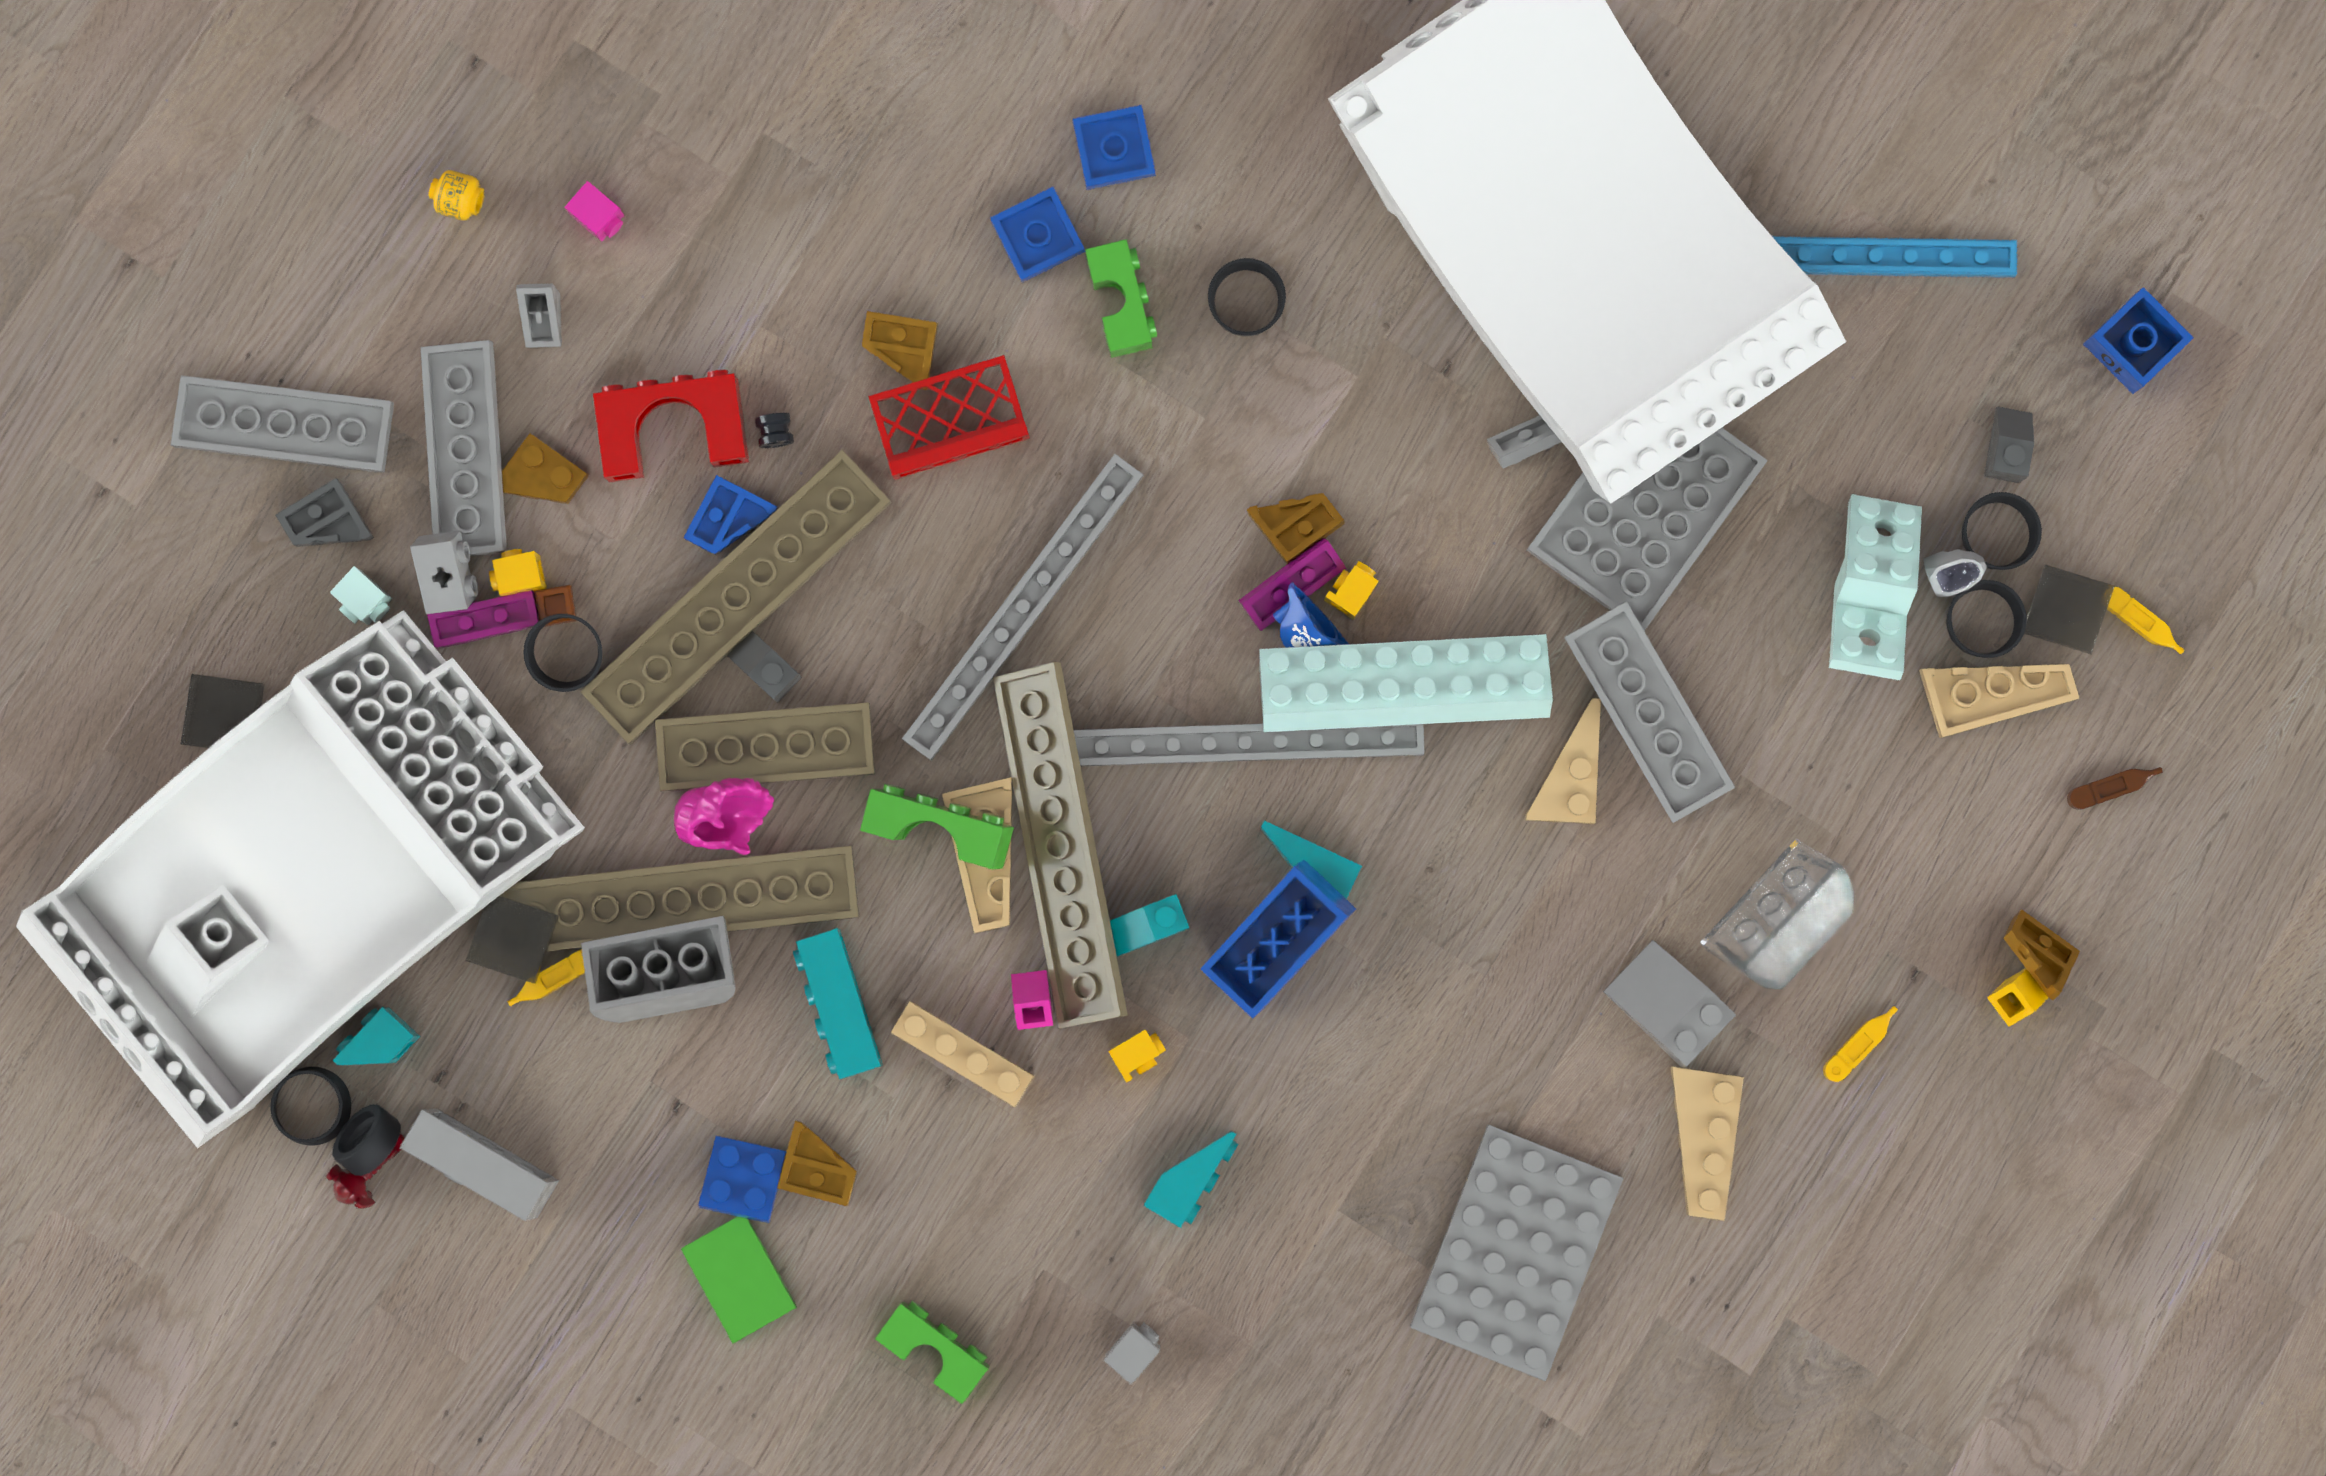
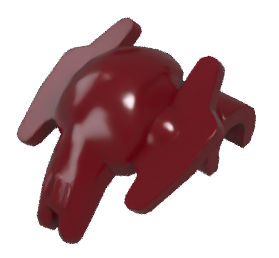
M400 1134L389 1156L380 1166L363 1176L354 1175L349 1170L342 1169L338 1164L334 1165L328 1171L326 1178L335 1182L333 1184V1191L337 1201L348 1205L356 1202L355 1207L359 1209L371 1207L375 1201L372 1199L373 1194L369 1190L366 1191V1181L370 1180L373 1177L372 1175H375L377 1170L382 1168V1165L394 1158L402 1150L400 1146L405 1138Z

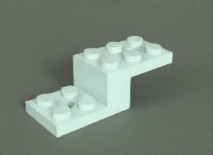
M1851 495L1848 503L1845 558L1834 587L1829 668L1901 680L1904 673L1907 614L1918 590L1921 506ZM1876 529H1886L1891 533V536H1883ZM1860 638H1870L1876 645L1868 646Z

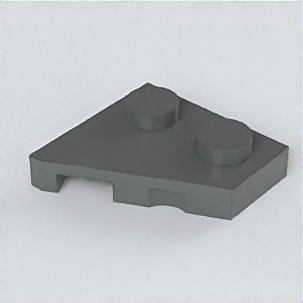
M337 478L275 515L292 544L296 547L367 541L374 538L342 483Z

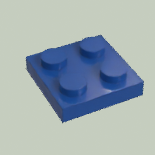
M1142 105L1073 119L1087 190L1156 176Z
M1054 187L990 217V221L1022 283L1085 252V248Z
M716 1136L698 1204L699 1208L770 1223L786 1151Z

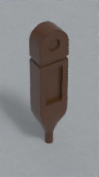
M2159 767L2153 770L2129 769L2074 788L2068 793L2067 802L2071 808L2082 810L2137 791L2153 776L2163 773L2162 768Z

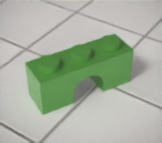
M1127 239L1085 249L1094 290L1107 287L1115 288L1126 299L1124 307L1118 313L1102 317L1111 358L1152 348L1151 338L1157 337L1153 316H1145L1143 304L1149 303L1144 282L1137 283L1134 270L1140 269L1136 248L1129 249Z
M903 1301L876 1336L875 1340L903 1361L919 1345L935 1347L942 1355L943 1367L933 1383L963 1404L990 1367L984 1362L987 1356L971 1344L968 1348H965L957 1342L956 1338L959 1335L944 1323H940L937 1327L926 1319L929 1312L919 1304L912 1301L908 1305Z

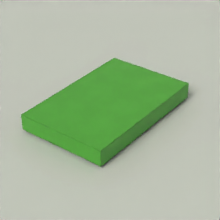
M737 1216L681 1248L732 1343L741 1340L797 1308L749 1219Z

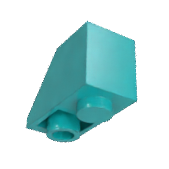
M382 1007L380 1010L374 1008L361 1021L364 1027L357 1035L353 1037L350 1034L338 1045L336 1051L339 1054L332 1061L337 1065L397 1063L421 1036L390 1007Z

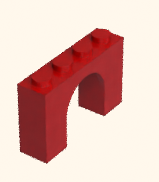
M728 370L707 372V377L693 379V375H678L672 377V382L658 384V380H643L637 382V387L623 389V385H608L602 387V392L593 393L603 475L608 482L644 478L639 442L640 429L646 417L654 409L669 403L688 405L701 414L706 429L709 459L714 468L749 463L739 383L735 374H729Z

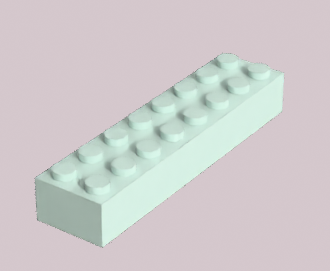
M1546 634L1259 649L1263 732L1550 718L1553 696Z

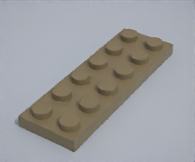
M869 702L655 720L661 792L690 790L710 786L713 782H720L726 778H753L754 781L764 784L875 775Z

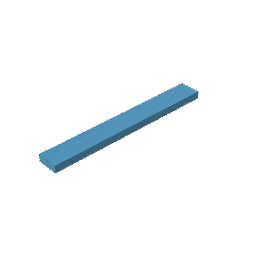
M1773 237L1805 274L2013 278L2017 276V240Z

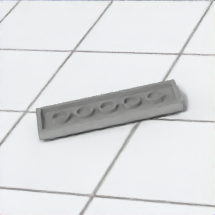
M484 340L420 347L432 534L461 531L463 541H466L469 545L470 556L498 554L507 551L493 342Z
M181 375L171 446L385 473L394 403L387 400Z
M1627 601L1564 637L1672 823L1736 788Z

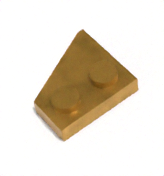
M867 311L862 347L911 382L930 378L938 322Z
M529 433L502 470L503 493L569 504L589 475Z
M1324 493L1308 495L1301 500L1288 499L1279 501V504L1260 508L1256 505L1247 509L1248 515L1286 564L1290 563L1323 537H1328L1345 524L1343 517Z
M2021 909L2013 917L2003 939L2048 998L2053 1001L2062 992L2080 951Z
M796 1120L777 1188L848 1206L857 1170L803 1122Z

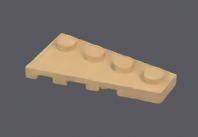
M2069 664L1981 668L1959 667L1948 669L1926 668L1919 670L1939 738L2079 699Z
M1012 777L942 794L944 806L949 808L950 803L971 808V815L981 818L983 813L998 815L1004 818L1003 824L1012 826ZM952 837L974 933L1010 926L1011 840L1003 869H989L959 860L957 846Z
M1671 1067L1687 1215L1725 1221L1744 1077Z

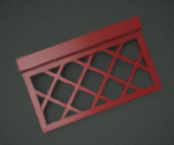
M1004 355L868 396L894 480L1030 439ZM1000 365L1004 379L997 391L979 382L986 369ZM978 372L975 379L967 376L969 374ZM959 377L972 383L963 401L945 392L951 380ZM944 382L941 390L933 386ZM1005 385L1007 387L1009 397L1001 394ZM976 386L994 395L985 413L967 404ZM928 388L938 394L929 412L911 403L917 390ZM910 393L907 400L900 397V395ZM942 397L960 405L952 423L934 415ZM893 398L903 403L904 406L896 421L893 422L881 415L878 402ZM998 398L1013 406L1016 418L1000 422L989 415ZM908 407L926 416L917 434L899 425ZM965 408L983 417L977 429L971 432H966L955 426ZM930 419L948 427L941 441L933 443L922 437ZM987 420L994 423V425L983 428ZM884 422L892 426L889 434H887ZM898 429L912 436L914 440L908 451L894 455L890 441ZM953 430L961 434L949 438ZM919 441L927 444L925 446L915 448Z

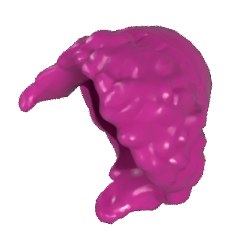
M726 778L720 782L715 781L710 786L690 789L679 798L674 809V828L679 839L692 846L707 849L723 848L734 850L742 855L750 854L748 846L750 834L763 824V817L772 809L774 798L769 795L770 793L766 788L762 787L758 781H754L753 778Z

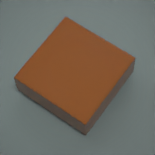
M571 585L535 591L539 620L555 614L577 616ZM570 618L556 619L544 627L577 620Z

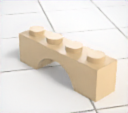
M909 1001L891 1031L892 1034L1013 1107H1017L1035 1075L990 1050Z

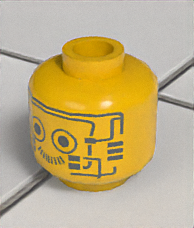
M447 170L439 179L434 178L429 188V198L433 199L434 209L438 214L458 220H468L472 215H478L484 200V188H480V183L474 176Z

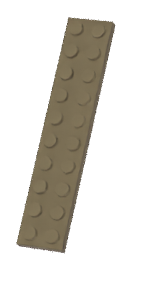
M841 450L592 680L581 693L622 738L631 745L655 723V720H658L743 639L762 624L891 504V501L853 460Z
M1053 662L993 677L1059 1029L1128 1016L1061 662Z
M852 846L517 882L496 898L501 956L581 948V943L719 916H724L727 932L860 917Z

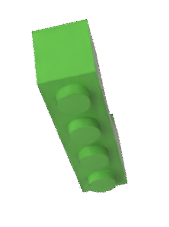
M884 784L883 789H870L860 831L890 840H905L916 826L931 821L941 825L951 834L957 846L959 860L989 869H1003L1014 829L1012 826L1003 824V817L990 813H983L982 818L970 814L971 808L955 803H950L949 808L937 805L938 798L917 793L916 798L904 795V788L890 784Z

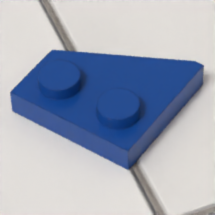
M716 475L683 538L717 555L769 518L778 507Z

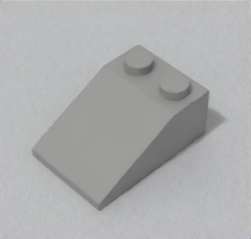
M1654 940L1603 991L1681 1067H1687L1736 1016L1718 996Z

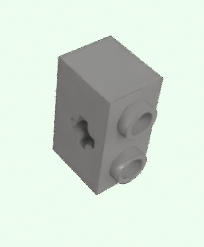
M461 531L419 536L410 546L426 614L468 609L478 595V583L476 577L470 573L468 565L470 549L468 543L463 541Z
M1133 1322L1105 1354L1104 1361L1132 1385L1160 1352L1161 1345L1157 1343L1160 1340V1336L1144 1322L1140 1327Z

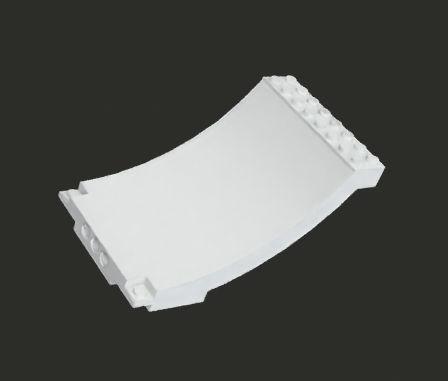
M1461 0L1381 55L1383 58L1382 62L1328 98L1341 121L1339 125L1388 211L1397 216L1448 294L1515 385L1575 457L1593 491L1610 504L1846 342L1817 284L1805 274L1775 241L1712 163L1649 73L1605 0Z
M403 610L384 623L378 621L296 673L288 687L218 740L127 819L60 887L24 909L16 927L194 1145L199 1148L255 1108L297 1065L365 1004L467 920L551 858L555 850L580 834L585 827L541 776L540 771L543 765L453 657L446 661Z

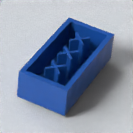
M1302 860L1292 868L1200 969L1253 1019L1352 915L1356 908L1309 863Z

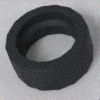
M371 1104L363 1107L346 1122L337 1135L332 1155L335 1161L352 1174L358 1176L368 1174L380 1166L389 1156L400 1136L401 1125L395 1117L379 1105Z

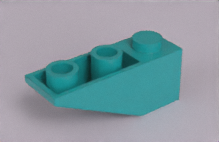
M1230 1131L1163 1172L1143 1206L1180 1228L1184 1222L1191 1225L1202 1207L1196 1203L1203 1190L1210 1193L1220 1177V1174L1215 1172L1217 1166L1222 1159L1228 1162L1239 1145L1233 1141L1236 1133Z

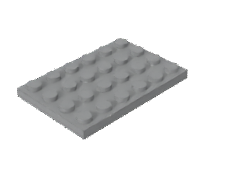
M1720 428L1611 504L1593 491L1584 473H1582L1530 544L1527 551L1608 610H1612L1627 601L1645 631L1768 460L1725 429Z
M1487 1125L1410 1328L1546 1381L1623 1178Z

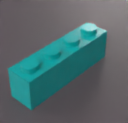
M836 928L796 941L798 950L793 951L794 959L799 972L805 970L809 984L804 985V991L809 1005L816 1004L820 1018L814 1021L820 1040L827 1039L830 1053L825 1054L831 1074L837 1073L839 1079H845L882 1067L883 1063L841 930Z

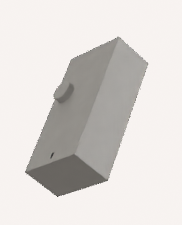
M437 1108L422 1109L400 1146L401 1149L444 1173L450 1180L468 1187L524 1221L538 1218L560 1181Z

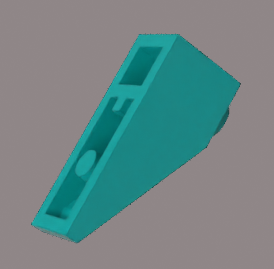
M1265 820L1263 821L1260 829L1291 868L1305 860L1343 897L1348 898L1362 867L1361 865Z
M1177 894L1110 920L1117 957L1189 929Z

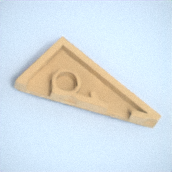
M1592 698L1532 806L1528 810L1525 821L1596 823L1600 699Z

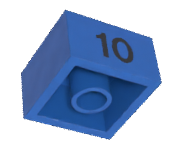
M2143 287L2132 295L2083 345L2134 394L2144 387L2194 337Z

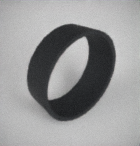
M1242 258L1225 264L1216 272L1209 285L1208 304L1213 317L1224 329L1235 335L1254 336L1263 333L1277 322L1285 307L1286 292L1281 277L1270 265L1257 259ZM1242 270L1255 271L1267 277L1274 285L1278 295V308L1272 321L1264 328L1250 332L1238 331L1228 327L1220 320L1215 309L1216 291L1221 282L1232 273Z
M2008 492L1991 493L1977 500L1969 509L1962 526V541L1965 550L1974 552L1967 537V523L1970 516L1983 505L2004 503L2018 510L2026 520L2029 529L2028 545L2024 553L2014 562L2003 566H1995L1985 562L1987 568L2008 570L2017 568L2029 561L2036 553L2042 536L2041 522L2033 506L2024 498Z
M1980 580L1969 590L1956 594L1947 613V629L1955 645L1967 654L1982 658H1994L2010 652L2021 641L2027 623L2026 610L2018 594L2004 583L1994 580ZM1975 590L1992 591L2004 598L2013 612L2014 628L2012 635L2004 646L1994 652L1976 653L1965 647L1955 635L1952 626V610L1956 602L1969 592Z
M555 614L543 618L532 627L524 643L523 655L530 675L540 685L553 691L570 692L584 687L596 676L602 662V645L596 630L584 619L570 614ZM561 618L575 619L583 623L591 630L598 644V658L593 669L583 678L571 682L558 681L547 676L538 666L534 655V644L540 630L549 622Z
M304 1067L290 1073L277 1085L271 1098L270 1110L275 1126L284 1136L302 1145L315 1146L327 1143L337 1137L350 1118L352 1103L349 1090L338 1075L321 1067ZM300 1074H314L324 1078L334 1088L339 1101L338 1115L332 1127L321 1136L312 1139H300L287 1133L278 1119L276 1110L277 1098L282 1086L290 1078Z

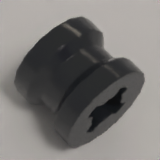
M772 413L755 418V425L760 429L761 437L758 439L760 448H777L794 443L793 434L788 429V424L791 422L789 413Z

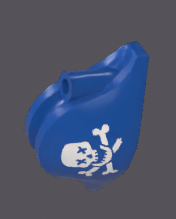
M1292 582L1288 586L1289 602L1273 613L1275 620L1281 625L1280 638L1285 648L1349 645L1329 618Z

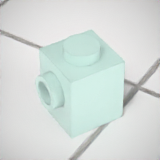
M355 566L330 591L343 604L339 610L353 623H356L358 620L368 625L372 621L378 622L388 612L390 607L387 604L392 600L384 590Z

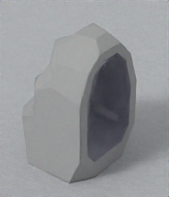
M1960 549L1950 552L1941 551L1923 559L1925 571L1937 597L1952 596L1969 590L1981 580L1987 569L1982 556L1972 551Z

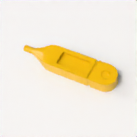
M2111 587L2102 593V605L2148 642L2173 648L2179 654L2184 652V649L2174 640L2169 626L2137 600L2131 598L2124 590L2119 587Z
M582 949L528 979L520 992L514 998L507 1001L509 1006L511 1007L519 1001L544 998L579 978V976L584 975Z
M1895 1006L1887 1013L1866 1021L1836 1054L1825 1063L1823 1074L1826 1079L1832 1082L1842 1081L1877 1046L1886 1035L1891 1017L1898 1011Z

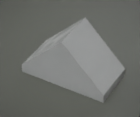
M553 283L518 284L516 292L525 347H561V293Z

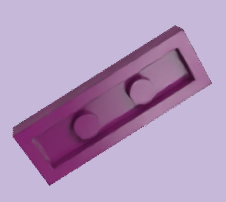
M1323 537L1238 601L1255 626L1262 631L1276 621L1273 613L1289 602L1288 586L1292 582L1307 596H1310L1346 569V566L1329 541Z
M532 590L475 602L468 609L427 614L433 645L436 649L530 629L540 621L535 594Z

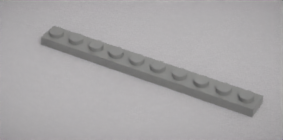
M1116 454L1112 456L903 736L902 740L932 761L1143 478L1141 472Z
M1263 724L1074 730L1080 766L1424 755L1423 724L1263 732Z

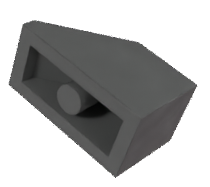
M1996 407L1984 477L2020 483L2029 476L2034 447L2032 413Z
M753 631L727 655L777 703L802 678Z

